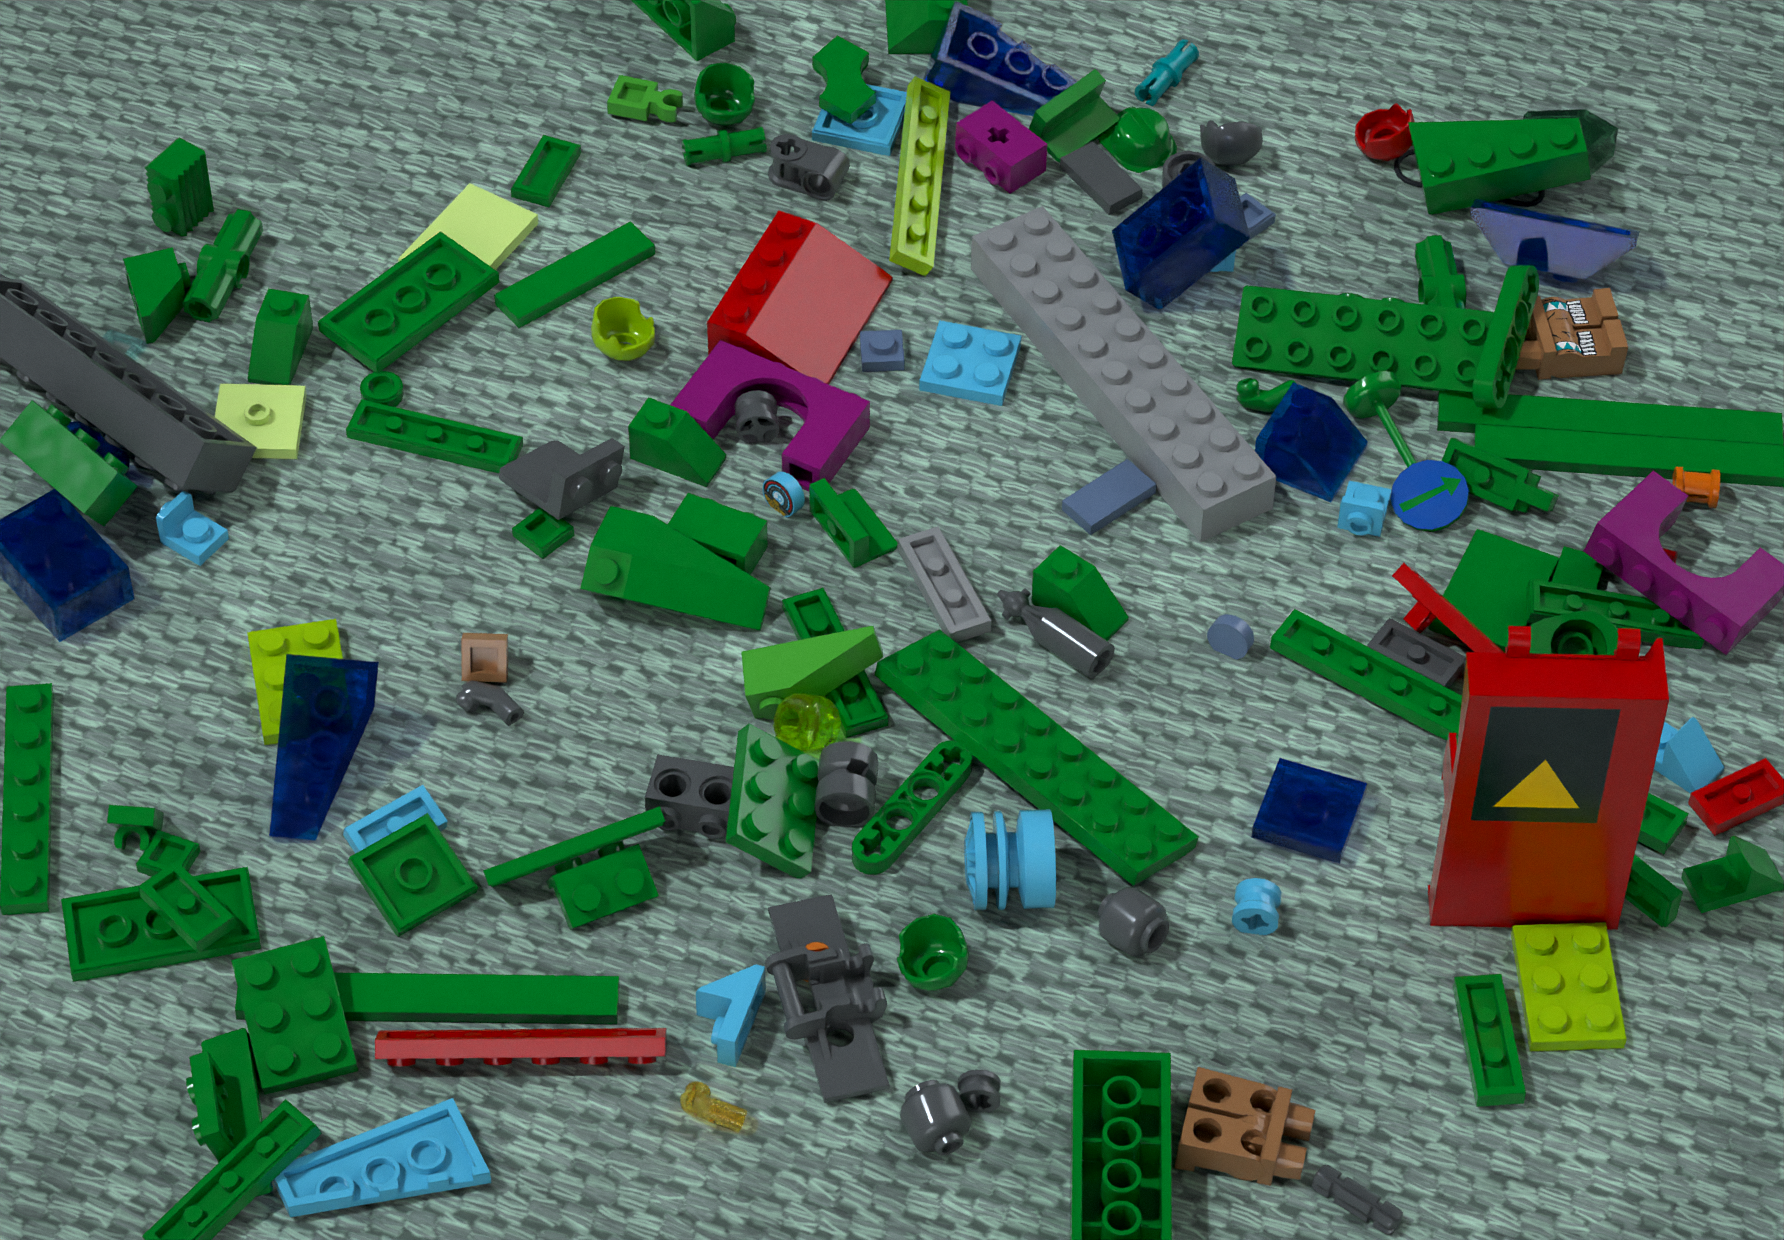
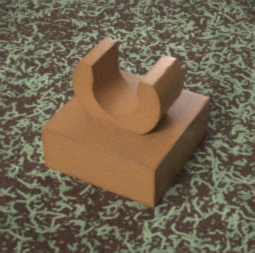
M463 633L461 638L462 681L507 682L508 634Z

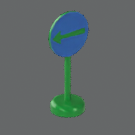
M1380 371L1367 375L1347 390L1343 397V404L1350 415L1356 418H1371L1378 415L1407 466L1392 485L1390 499L1394 513L1404 524L1416 530L1435 532L1448 528L1460 519L1467 508L1469 490L1465 477L1456 467L1443 461L1425 460L1416 462L1388 412V409L1397 401L1401 394L1400 381L1394 372Z

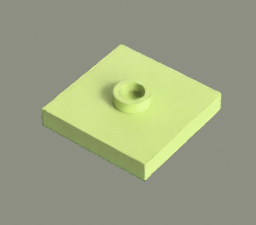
M220 384L215 418L257 447L252 458L297 459L307 396L306 387L300 385Z

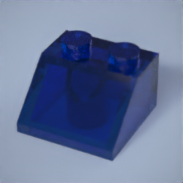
M1293 382L1257 436L1255 452L1276 475V481L1331 503L1366 449L1368 441L1332 397Z

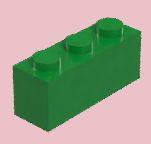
M31 400L0 438V442L80 511L105 527L137 488V485L125 476L130 468L110 452L105 457L100 455L96 450L101 444L81 428L76 433L69 429L67 426L71 423L72 419L56 406L51 404L46 410Z

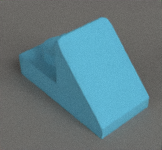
M1694 717L1690 718L1679 730L1664 722L1654 770L1690 794L1712 783L1724 771V766L1698 720Z
M753 965L704 985L696 991L697 1015L716 1020L712 1030L711 1043L717 1045L718 1063L732 1067L737 1066L766 993L765 966Z

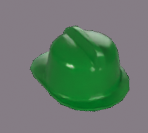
M1132 106L1124 109L1117 114L1119 117L1117 125L1098 138L1102 146L1121 166L1136 173L1164 166L1165 161L1171 155L1177 153V145L1170 134L1166 119L1160 113L1150 108H1135Z
M1577 611L1544 618L1530 625V653L1614 655V650L1617 649L1618 632L1616 626L1606 616L1593 611Z

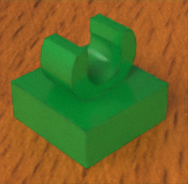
M109 805L107 823L119 828L114 835L115 847L119 850H125L127 837L132 833H138L141 838L140 850L145 851L152 840V835L148 830H162L164 813L156 808Z

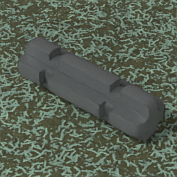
M1323 1165L1316 1172L1312 1182V1188L1326 1198L1330 1195L1334 1196V1203L1365 1222L1369 1219L1373 1220L1372 1226L1385 1234L1391 1235L1399 1226L1403 1215L1400 1208L1388 1201L1382 1204L1379 1202L1381 1199L1379 1195L1349 1177L1343 1180L1340 1178L1342 1173L1330 1165Z

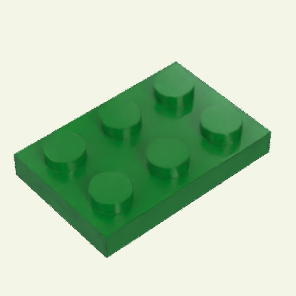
M750 723L739 730L726 843L795 878L802 879L811 873L817 818L814 807L816 787L819 783L817 777L819 760Z
M324 936L231 960L264 1095L359 1071Z

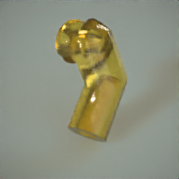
M694 1081L686 1085L685 1093L680 1096V1104L685 1113L739 1133L745 1121L747 1110L710 1096V1088L703 1082Z

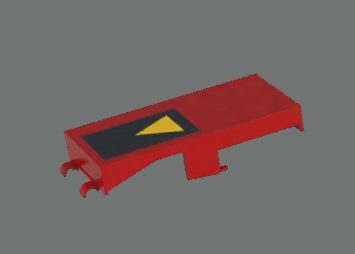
M1508 626V645L1505 648V653L1466 652L1458 744L1456 733H1449L1443 759L1441 780H1443L1445 802L1431 885H1428L1430 926L1512 927V925L1606 922L1607 930H1618L1669 704L1663 638H1657L1645 656H1639L1641 645L1640 629L1618 628L1617 649L1614 650V655L1530 653L1531 626Z

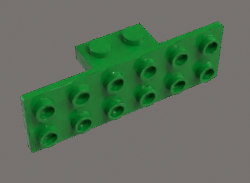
M1246 285L1242 292L1232 365L1237 368L1354 382L1375 372L1390 371L1394 372L1401 387L1473 395L1475 373L1494 312L1407 303L1404 300L1390 297L1379 300L1364 298L1353 293L1333 295Z

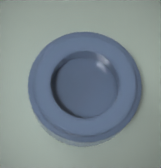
M1225 614L1219 616L1207 633L1209 644L1215 651L1236 660L1243 658L1254 643V634L1250 626L1244 620L1234 615Z

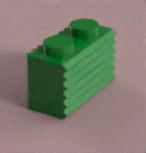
M179 137L144 167L147 171L145 174L148 177L146 179L148 181L147 190L151 195L149 198L152 200L150 204L153 206L151 208L153 211L152 219L162 231H172L181 237L187 236V232L193 231L192 227L198 226V222H202L203 217L209 216L208 212H214L206 154L203 149Z

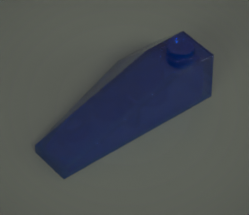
M957 1L952 5L923 78L927 82L950 91V100L957 103L982 107L990 101H994L1006 112L1034 116L1037 109L1077 82L1076 79L1056 64L1047 65L1031 53L1033 47L1024 40L1017 43L1000 29L1003 24L995 18Z
M286 654L269 837L316 841L374 711L379 662Z

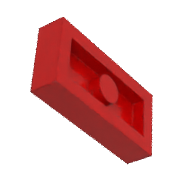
M1764 758L1691 792L1688 804L1713 835L1716 836L1784 804V779L1771 763Z

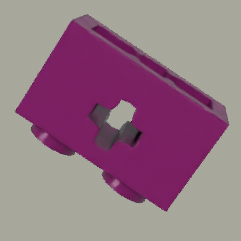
M990 101L956 123L955 150L960 159L965 163L971 162L984 173V176L991 184H998L1009 194L1046 171L1047 143L994 101Z

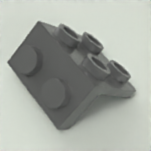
M611 438L580 455L560 441H550L501 467L499 479L559 520L618 487V481L622 474L621 465L625 446Z

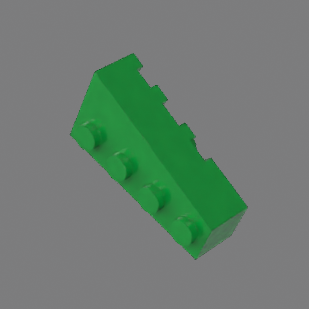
M1579 118L1408 122L1428 214L1449 212L1591 179L1588 151Z

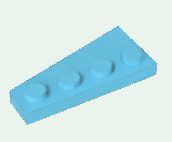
M451 1098L295 1159L273 1182L289 1216L296 1217L491 1183V1175L454 1099Z

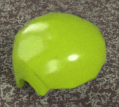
M623 297L604 299L594 308L591 337L595 346L606 356L615 360L631 361L645 355L654 345L653 317L646 319L641 313L639 302L634 299ZM619 342H629V343H631V344H633V345L624 344V343H619Z

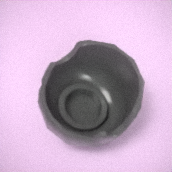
M1210 120L1206 127L1205 125H1200L1202 149L1205 155L1214 163L1226 166L1245 164L1262 147V128L1254 124L1239 121L1218 126L1214 121Z

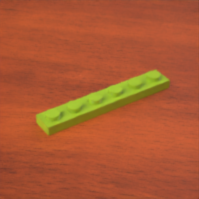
M915 76L907 86L889 261L927 276L934 267L950 91Z

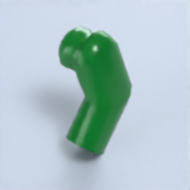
M1252 378L1243 379L1236 385V390L1239 394L1237 400L1244 408L1272 413L1301 398V390L1294 380H1288L1271 390L1259 389V382Z

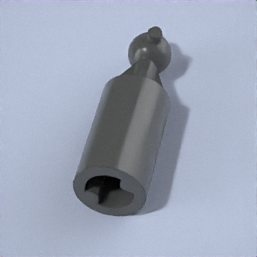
M1026 588L1022 591H998L997 596L1002 601L1005 610L1002 616L1006 620H1009L1010 617L1022 616L1037 643L1089 678L1094 679L1110 664L1115 651L1114 645L1059 608L1029 605L1028 597L1031 593Z

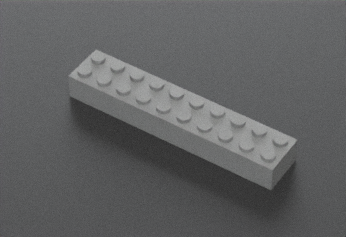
M1043 206L972 236L971 270L1136 467L1156 483L1157 492L1199 542H1203L1273 509L1276 475Z

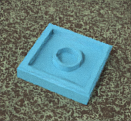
M866 84L876 92V103L852 124L821 109L812 131V141L890 156L904 122L907 92Z

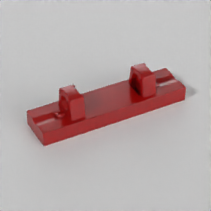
M1403 563L1392 575L1418 601L1403 618L1416 632L1422 633L1438 618L1474 652L1505 653L1412 567Z

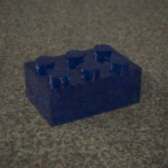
M1201 157L1112 230L1125 290L1157 309L1166 307L1250 239L1235 178Z
M56 489L0 519V577L59 642L135 599L129 567Z

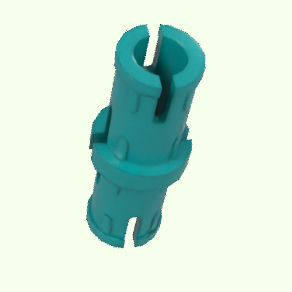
M1182 39L1178 41L1165 58H1159L1152 65V72L1142 83L1136 86V98L1143 102L1151 94L1146 104L1154 106L1171 86L1176 87L1181 82L1182 74L1198 59L1199 51L1197 47L1191 42L1183 52L1182 49L1188 44V40Z

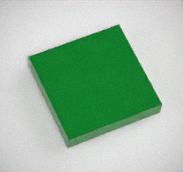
M428 813L355 853L348 859V865L397 937L475 894L478 890L477 885Z

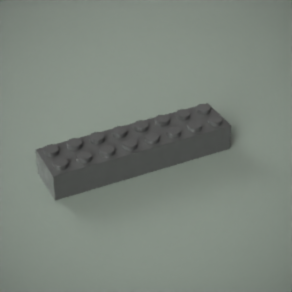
M0 277L1 363L10 364L18 370L16 375L22 380L44 388L47 391L45 396L49 400L73 409L76 412L75 418L78 421L102 430L106 433L104 438L107 442L118 448L131 451L136 455L134 460L139 465L149 470L160 472L166 477L164 482L171 488L180 492H189L190 489L200 490L210 495H214L216 491L233 492L237 489L257 448L24 281Z

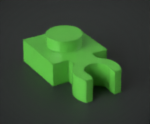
M619 75L607 101L608 114L647 121L649 114H655L662 121L676 122V107L682 108L683 93L675 89H667L660 92L658 91V82Z

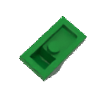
M1737 836L1730 837L1725 857L1684 868L1681 876L1701 913L1784 890V880L1767 851Z

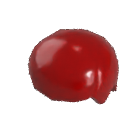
M1395 103L1389 110L1377 109L1364 114L1355 125V142L1357 147L1369 158L1382 161H1390L1403 156L1412 147L1408 122H1415L1412 110L1409 109L1405 112L1399 104Z

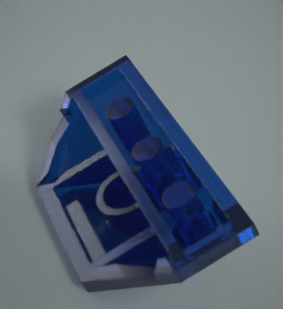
M1475 199L1470 211V216L1503 263L1510 265H1533L1537 270L1553 273L1554 279L1568 283H1576L1578 278L1586 280L1634 249L1640 231L1479 199Z

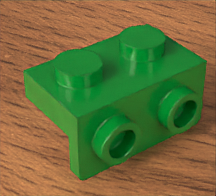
M620 841L599 849L597 852L600 858L583 864L581 858L577 857L554 866L557 874L551 876L546 883L549 890L554 888L570 930L659 896L639 844L626 848L624 842Z

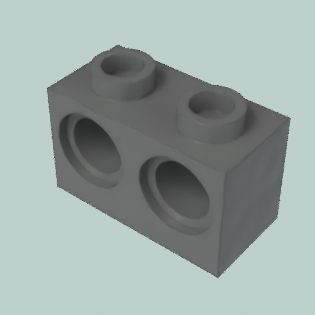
M657 754L645 794V811L660 806L666 823L658 828L665 831L683 829L700 832L703 836L713 839L721 838L722 836L726 837L734 767Z

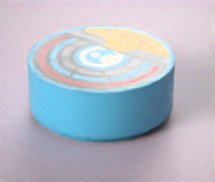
M777 472L763 483V495L766 502L783 516L790 517L804 506L803 489L790 474Z

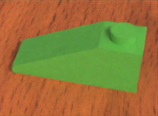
M874 626L742 651L745 697L755 719H777L786 714L802 711L883 658V649Z

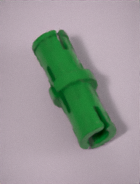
M763 127L727 133L726 130H719L717 135L690 140L683 139L681 141L682 149H685V152L682 153L686 166L717 159L729 162L735 156L767 152V145L763 143V140H766Z

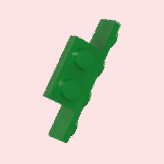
M245 1028L204 1040L201 1043L202 1053L189 1057L192 1076L186 1078V1086L190 1099L197 1108L198 1115L192 1118L194 1135L200 1146L207 1145L218 1160V1163L263 1121L249 1033ZM272 1182L256 1197L272 1192Z

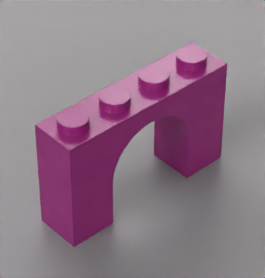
M721 340L670 404L687 411L714 440L730 418L735 415L734 403L739 396L749 391L758 390L773 395L777 406L793 411L804 421L803 426L782 453V472L793 476L802 489L809 491V484L823 478L830 483L870 428V401L861 398L855 393H848L826 384L818 378L809 377L787 368L779 362L770 361L742 347H736Z
M1652 471L1597 522L1584 552L1727 655L1782 600L1784 596V564L1760 547L1735 572L1724 577H1703L1690 573L1678 566L1665 553L1659 538L1675 524L1688 495L1658 473Z

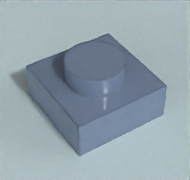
M902 330L860 331L862 372L904 370Z

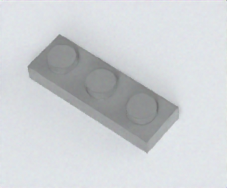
M937 526L899 538L898 552L941 630L956 643L991 632V619L940 528Z

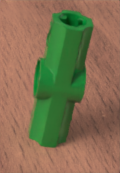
M237 209L235 213L228 214L213 245L205 244L201 249L197 261V275L183 300L184 312L191 315L195 320L210 323V321L218 319L233 289H240L243 285L239 284L241 279L247 278L250 256L263 233L262 221L254 217L250 211Z
M1442 235L1427 236L1422 242L1416 243L1415 259L1419 274V303L1423 302L1426 305L1465 309V279L1463 274L1457 273L1451 242L1443 239Z

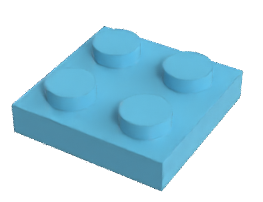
M939 320L919 381V390L1002 406L1021 348L1022 336Z

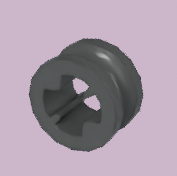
M976 1069L967 1071L959 1076L958 1094L967 1112H992L1000 1106V1094L998 1092L1000 1091L1001 1080L996 1074L987 1070Z

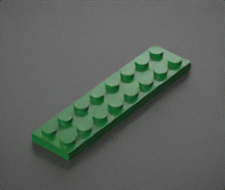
M940 629L877 662L874 674L877 678L1038 809H1050L1054 822L1133 886L1187 855L1196 847L1198 835Z

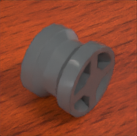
M758 390L746 392L737 398L734 408L735 416L738 419L736 422L737 435L740 440L745 443L770 442L776 438L779 433V421L776 417L777 402L774 396L768 392Z

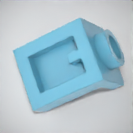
M1349 481L1345 496L1341 500L1337 528L1348 530L1355 535L1363 536L1369 534L1380 537L1392 489Z
M182 491L172 501L165 503L156 516L160 543L199 566L229 539L226 528L194 510L192 495L186 491Z

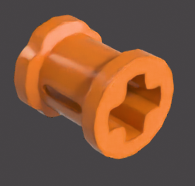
M1683 467L1674 468L1672 484L1688 495L1686 502L1707 503L1709 508L1717 507L1720 492V470L1712 469L1710 473L1684 471Z

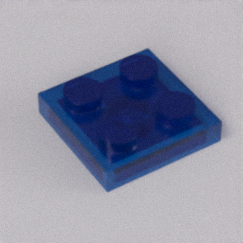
M1279 758L1253 824L1251 838L1340 864L1364 801L1368 783Z

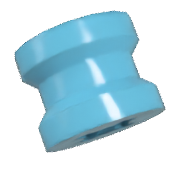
M1251 878L1241 881L1236 886L1235 891L1237 905L1233 909L1232 915L1234 927L1243 933L1259 935L1273 933L1278 928L1279 914L1276 909L1281 903L1282 892L1275 883L1266 879Z

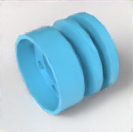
M1050 809L1020 810L1016 832H1007L1002 812L994 811L992 833L985 832L983 812H971L970 825L964 840L966 885L973 898V908L975 911L987 909L988 889H995L998 910H1004L1008 900L1009 888H1018L1020 901L1024 909L1054 908L1056 900V855L1053 818Z

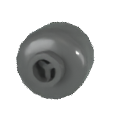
M1126 887L1116 893H1110L1099 906L1098 916L1100 920L1098 926L1100 935L1106 941L1132 957L1153 953L1163 944L1167 937L1169 923L1167 922L1165 907L1135 887Z
M928 1080L914 1086L906 1093L904 1097L905 1102L900 1111V1118L919 1151L927 1153L937 1152L938 1155L942 1156L956 1151L963 1145V1137L968 1133L972 1121L954 1086L939 1083L937 1080Z

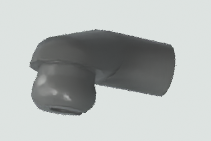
M472 680L463 684V690L456 696V703L465 711L475 712L480 703L490 707L508 726L521 719L524 714V710L498 686Z

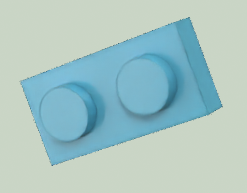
M421 785L345 827L343 836L353 851L357 853L427 813L440 832L446 829L448 820L424 785Z

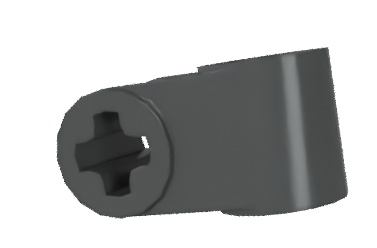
M784 134L777 136L770 144L773 164L769 167V180L778 187L803 193L822 201L832 199L850 167L849 159L841 150L810 142L796 135ZM781 170H784V177L781 176Z

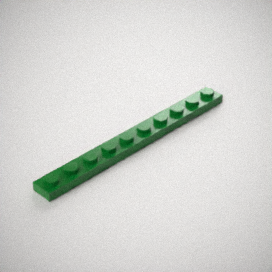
M1296 609L1291 612L1272 635L1270 649L1446 741L1449 733H1456L1458 744L1462 695ZM1648 792L1638 841L1664 855L1685 827L1689 813Z

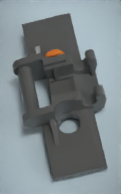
M832 894L768 907L780 952L770 955L765 960L766 969L775 979L786 1017V1022L783 1026L786 1037L789 1039L804 1038L824 1103L890 1089L871 1023L883 1017L887 1007V1000L883 988H874L869 972L873 965L874 957L868 943L861 944L858 947L859 953L853 957L850 956ZM804 980L809 983L817 1011L804 1014L795 981ZM843 1029L852 1034L853 1041L849 1045L837 1047L828 1042L827 1035L834 1030Z

